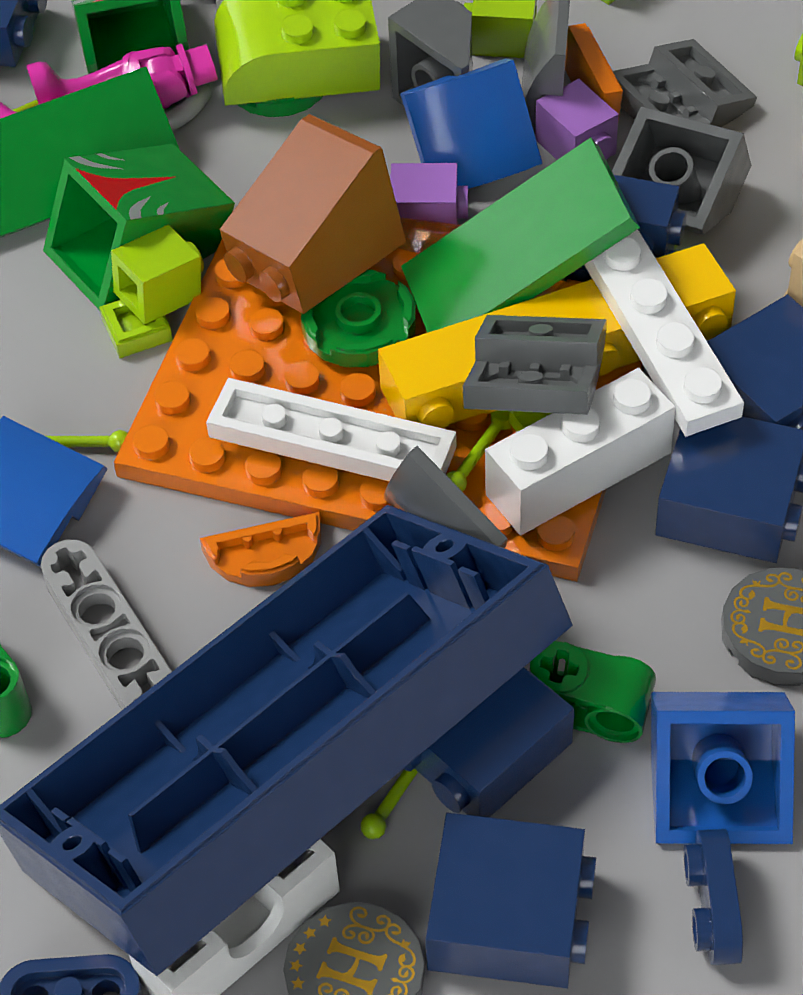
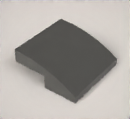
M545 0L534 19L528 35L523 65L522 91L534 134H536V100L540 99L542 95L563 96L570 0Z
M694 39L654 46L649 64L613 71L623 90L621 107L634 120L640 107H645L723 127L752 108L757 99L756 95Z
M487 315L475 336L476 361L463 384L464 409L588 415L602 363L607 331L606 319Z
M418 446L407 454L393 474L384 493V499L391 506L502 548L507 546L508 538Z

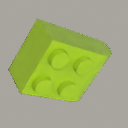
M223 0L217 9L214 28L225 106L267 102L268 100L292 97L297 99L380 90V41L371 0Z

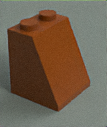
M308 114L299 121L219 229L227 251L224 254V261L230 273L242 283L248 282L262 290L273 301H281L302 314L406 243L382 147L311 114Z

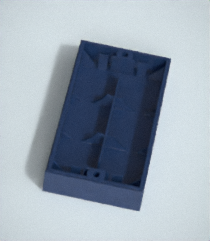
M386 505L0 804V836L25 874L155 976H158L573 626L549 566L441 524L420 518L393 506Z

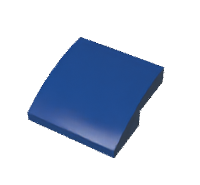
M505 58L459 76L448 75L400 93L421 163H457L458 186H468V189L543 164L514 59Z
M3 416L0 419V547L41 567L42 556L48 548L59 541L70 519L80 520L104 477L107 467Z

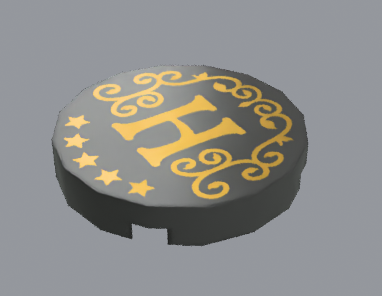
M772 567L749 574L731 589L723 606L721 618L722 641L728 653L730 648L732 654L739 659L738 665L751 676L772 684L801 685L803 684V570Z
M349 902L327 907L302 924L288 944L283 972L288 995H422L425 963L418 937L403 918L380 905Z

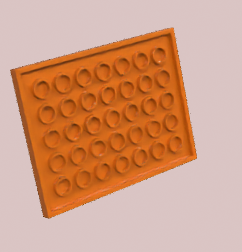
M222 239L201 281V294L193 298L114 460L116 475L119 478L290 517L319 512L321 524L354 531L386 505H390L384 499V493L389 481L250 448L208 436L206 421L228 378L395 417L380 387L379 364L370 367H343L324 361L309 348L304 338L301 326V312L281 301H273L262 290L248 282L242 283L230 273L224 261V254L227 251ZM401 246L368 270L385 273L386 280L392 281L396 285H398L399 280L408 287L411 293L401 266L424 250ZM567 279V282L560 280L536 297L582 282ZM417 305L416 330L413 337L427 333ZM640 360L616 368L598 377L596 390L637 368H640L643 372L645 367ZM482 413L449 424L443 428L456 431L457 447L446 474L459 468L491 424V413ZM512 426L510 429L501 430L490 446L511 436L516 431ZM484 453L466 477L467 486L463 493L508 538L507 546L504 549L547 564L554 577L578 582L607 489L520 536L486 496Z

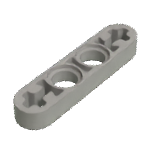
M67 539L57 542L47 549L42 556L41 569L48 592L119 707L123 710L143 694L141 687L148 682L150 688L172 671L101 560L87 543L80 540ZM72 565L75 570L81 571L84 582L81 588L76 590L75 583L69 573L62 571L64 567ZM96 604H107L115 609L112 617L100 624H89L81 619L85 610ZM124 648H135L143 653L140 663L129 669H117L109 664L113 654Z

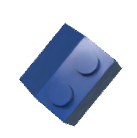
M651 692V770L656 843L695 844L697 830L726 828L730 844H793L795 710L785 692Z

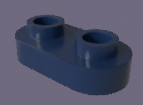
M726 828L697 830L695 844L684 845L686 884L688 887L699 886L701 908L692 909L694 947L696 952H708L711 965L741 964L743 956L742 922L729 835Z
M111 954L24 961L11 968L0 982V995H103L107 992H116L119 995H143L138 974L132 964L120 956Z

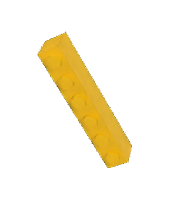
M704 243L656 258L705 340L712 339L731 328L736 290ZM593 279L378 349L380 387L395 417L439 428H445L449 424L482 413L498 411L464 409L463 384L476 361L475 336L487 315L606 319L607 331L599 376L605 375L616 368L640 361Z

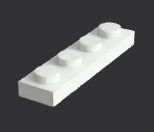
M638 230L585 264L586 269L653 383L676 407L675 420L685 437L742 417L744 401Z
M232 378L227 379L206 421L210 438L385 481L391 480L401 462L416 446L446 475L457 447L456 431Z

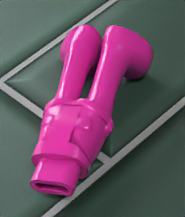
M182 44L175 45L177 55L171 47L131 51L124 55L122 60L96 72L72 79L60 78L47 62L38 61L26 65L38 105L146 66L163 109L170 107L171 104L184 97L189 98L198 94L196 86L218 80L207 44L184 50Z

